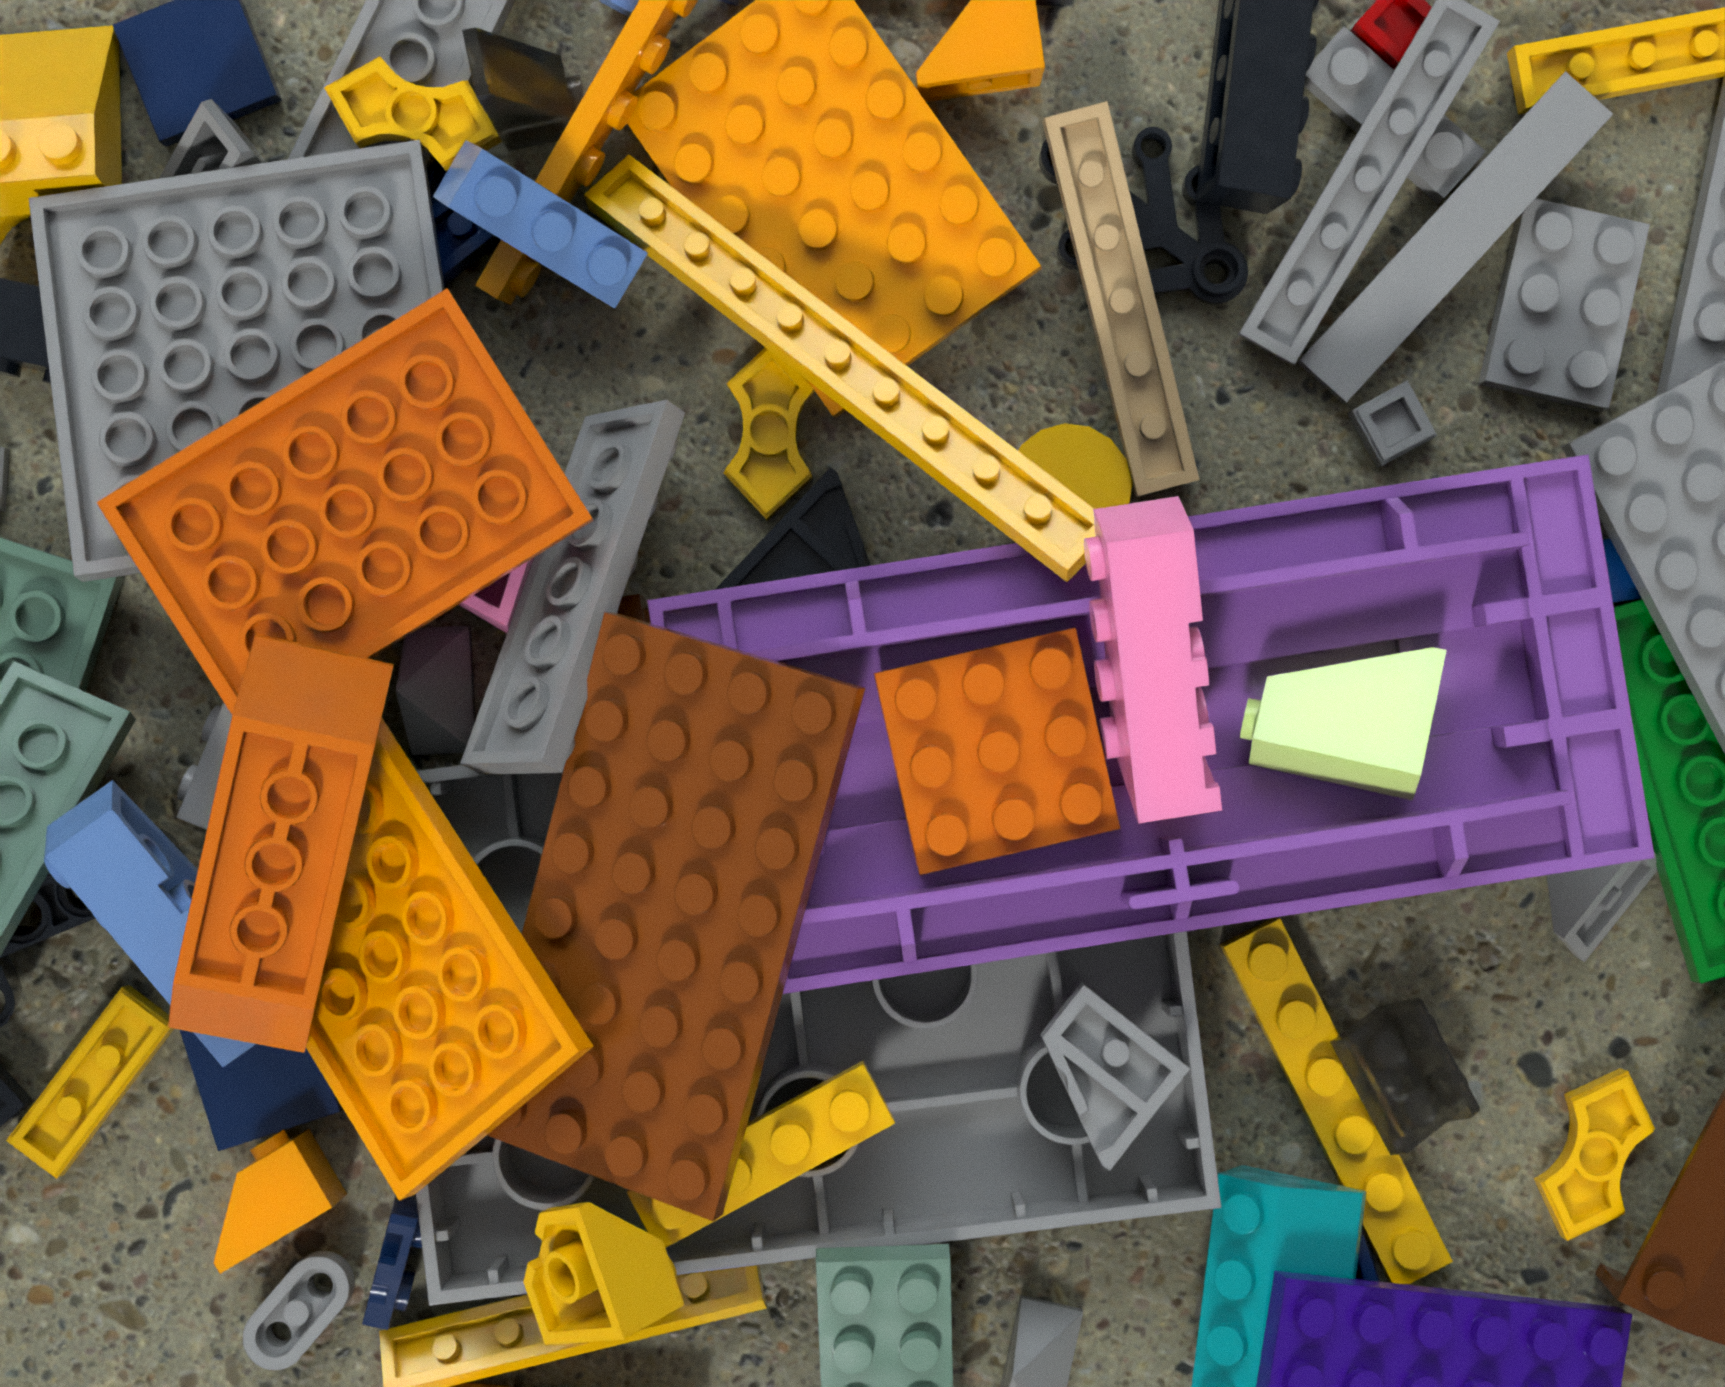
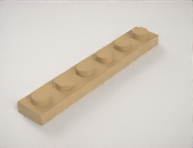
M1108 101L1045 117L1042 123L1124 455L1132 479L1134 495L1141 496L1198 481L1200 479Z

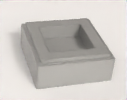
M1408 380L1347 413L1376 468L1438 436Z

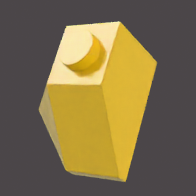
M590 1202L551 1207L539 1213L535 1234L542 1240L537 1258L527 1263L523 1283L545 1345L625 1340L685 1305L677 1283L676 1268L667 1254L663 1240Z

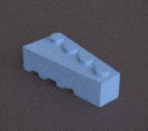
M112 780L47 826L44 863L50 874L60 885L65 888H71L99 924L109 932L171 1005L172 986L198 869ZM193 1032L222 1067H225L255 1045L254 1043Z

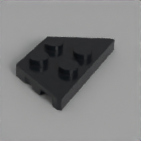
M830 467L715 590L871 566L838 473Z

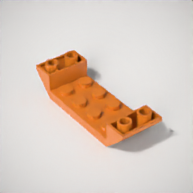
M256 633L231 718L174 976L168 1028L305 1053L394 664Z

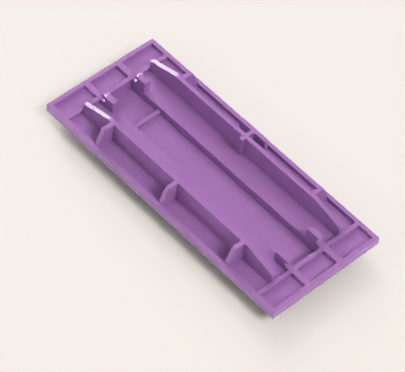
M1589 454L1188 516L1194 529L1203 621L1189 623V627H1198L1204 645L1205 657L1207 658L1209 685L1201 686L1206 700L1209 723H1212L1214 726L1216 754L1207 755L1205 758L1215 783L1217 782L1220 786L1222 811L1138 824L1117 758L1105 759L1120 829L919 875L917 871L873 673L1064 629L1076 628L1099 730V719L1110 717L1109 701L1101 702L1097 691L1094 661L1105 659L1104 641L1095 642L1089 612V601L1101 599L1099 580L1090 581L1086 564L1066 582L1017 543L647 600L651 624L865 688L783 994L1655 858ZM1430 647L1447 650L1422 774L1413 800L1249 764L1252 740L1240 738L1243 717L1248 698L1262 700L1267 676Z

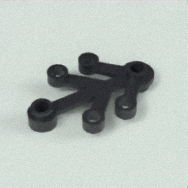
M1145 128L1137 135L1131 152L1134 162L1143 170L1147 203L1129 191L1144 251L1162 249L1181 263L1179 265L1149 270L1154 294L1189 290L1201 302L1211 305L1227 303L1237 297L1245 287L1248 279L1247 261L1243 253L1236 246L1225 241L1220 206L1195 201L1196 193L1191 186V181L1193 178L1198 177L1200 165L1193 167L1182 183L1184 199L1195 207L1198 241L1178 227L1168 157L1172 150V141L1168 133L1161 128ZM1045 139L1039 154V167L1047 180L1058 185L1047 139ZM1147 139L1156 140L1161 144L1163 154L1157 158H1149L1142 152L1141 143ZM1067 230L1059 240L1057 257L1066 268L1079 270L1076 258L1070 257L1065 249L1066 242L1071 240L1070 232ZM1208 264L1220 265L1226 274L1225 281L1220 284L1209 282L1204 274L1205 266Z

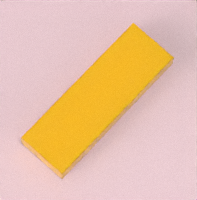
M126 985L121 987L6 1141L56 1179L65 1175L174 1030L173 1028H168L169 1014L132 986Z

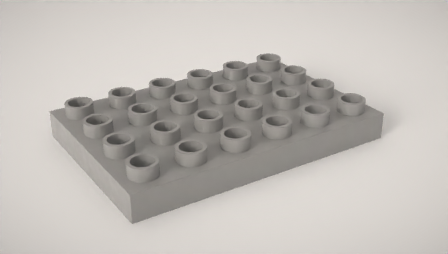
M463 765L418 770L417 773L520 933H522L563 771L562 773L480 775ZM1187 931L782 994L748 1122L853 1065L864 1061L895 1118V1124L665 1249L674 1263L677 1275L811 1259L816 1258V1248L924 1245L1221 1208ZM1081 982L1190 1068L1110 1171L1101 1165L1040 1035ZM487 1135L416 1193L429 1306L527 1294L523 1283L527 1263L538 1257L542 1242L535 1234L538 1215L548 1208L590 1202L646 1232L647 1230L626 1193L628 1189Z

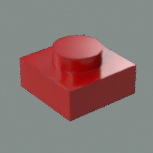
M1376 0L1350 31L1395 70L1430 11L1431 6L1425 0Z

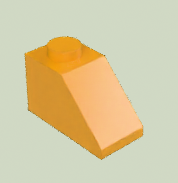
M970 0L916 72L915 87L926 102L1040 86L1045 63L1036 0Z
M310 1129L292 1139L289 1138L285 1130H282L250 1149L255 1161L236 1174L213 1262L219 1274L331 1209L347 1195Z

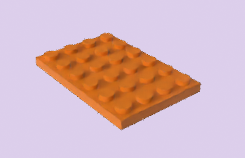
M448 288L96 502L231 714L234 711L256 633L371 659L594 521Z

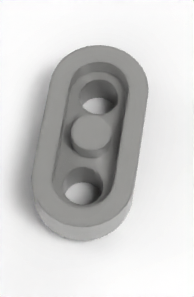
M315 1251L303 1257L247 1321L243 1331V1346L248 1357L256 1365L268 1370H282L296 1363L352 1297L355 1277L350 1264L342 1256L331 1251ZM316 1273L327 1274L333 1283L332 1291H320L314 1284V1275ZM274 1322H283L290 1328L291 1338L289 1340H280L274 1335L272 1330Z

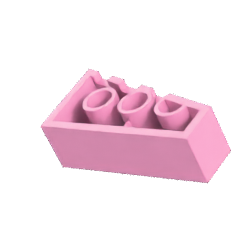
M1179 496L1093 509L1095 537L1084 538V553L1090 581L1099 580L1101 599L1089 601V612L1095 642L1104 641L1105 659L1094 661L1099 699L1101 702L1109 701L1110 717L1099 719L1100 738L1105 759L1117 758L1138 824L1222 811L1220 786L1217 782L1215 783L1205 758L1207 755L1216 754L1214 726L1212 723H1209L1206 700L1201 686L1209 685L1207 658L1205 657L1204 645L1198 627H1189V623L1203 621L1195 537L1192 524Z

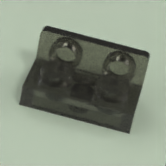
M1420 998L1380 1005L1330 1041L1390 1155L1408 1154L1448 1121L1470 1119L1480 1111V1106L1469 1088L1465 1075L1460 1071L1435 1019Z

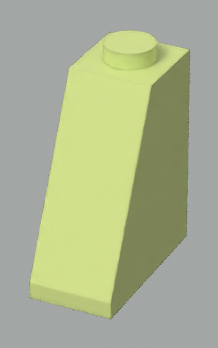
M1430 647L1267 676L1262 700L1248 698L1243 717L1240 738L1252 740L1249 764L1413 800L1422 774L1447 650Z

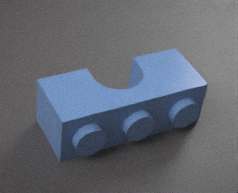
M467 140L464 141L433 195L435 199L614 309L648 254L643 249L494 155Z

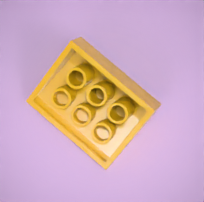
M113 26L0 35V217L29 215V198L122 184L119 41Z

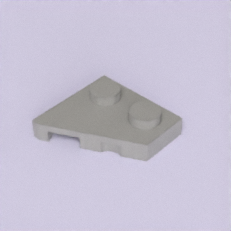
M1082 982L1040 1034L1101 1165L1109 1171L1190 1070L1186 1064Z

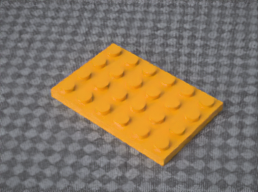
M755 0L633 93L638 97V101L627 124L671 187L906 366L913 363L1042 269L1038 260L854 0ZM809 382L833 417L837 418L846 411Z
M382 718L306 1049L400 1201L418 1193L594 1046Z

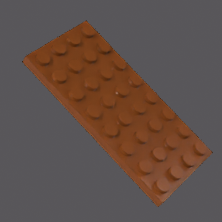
M604 612L587 677L588 698L574 736V749L564 766L521 933L594 1047L487 1136L714 1221L723 1215L865 688L625 615Z

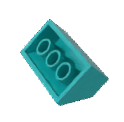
M1240 1165L1218 1173L1221 1208L1213 1209L1191 1387H1256L1274 1271L1356 1279L1367 1191L1246 1165Z

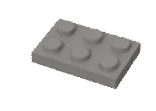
M1535 198L1514 222L1478 385L1596 412H1603L1609 409L1650 224Z

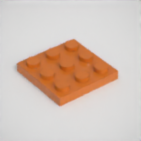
M1076 628L1064 629L873 673L919 875L1120 829Z

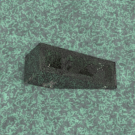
M476 27L462 30L476 97L508 151L558 141L585 95L580 74L569 76L561 55Z

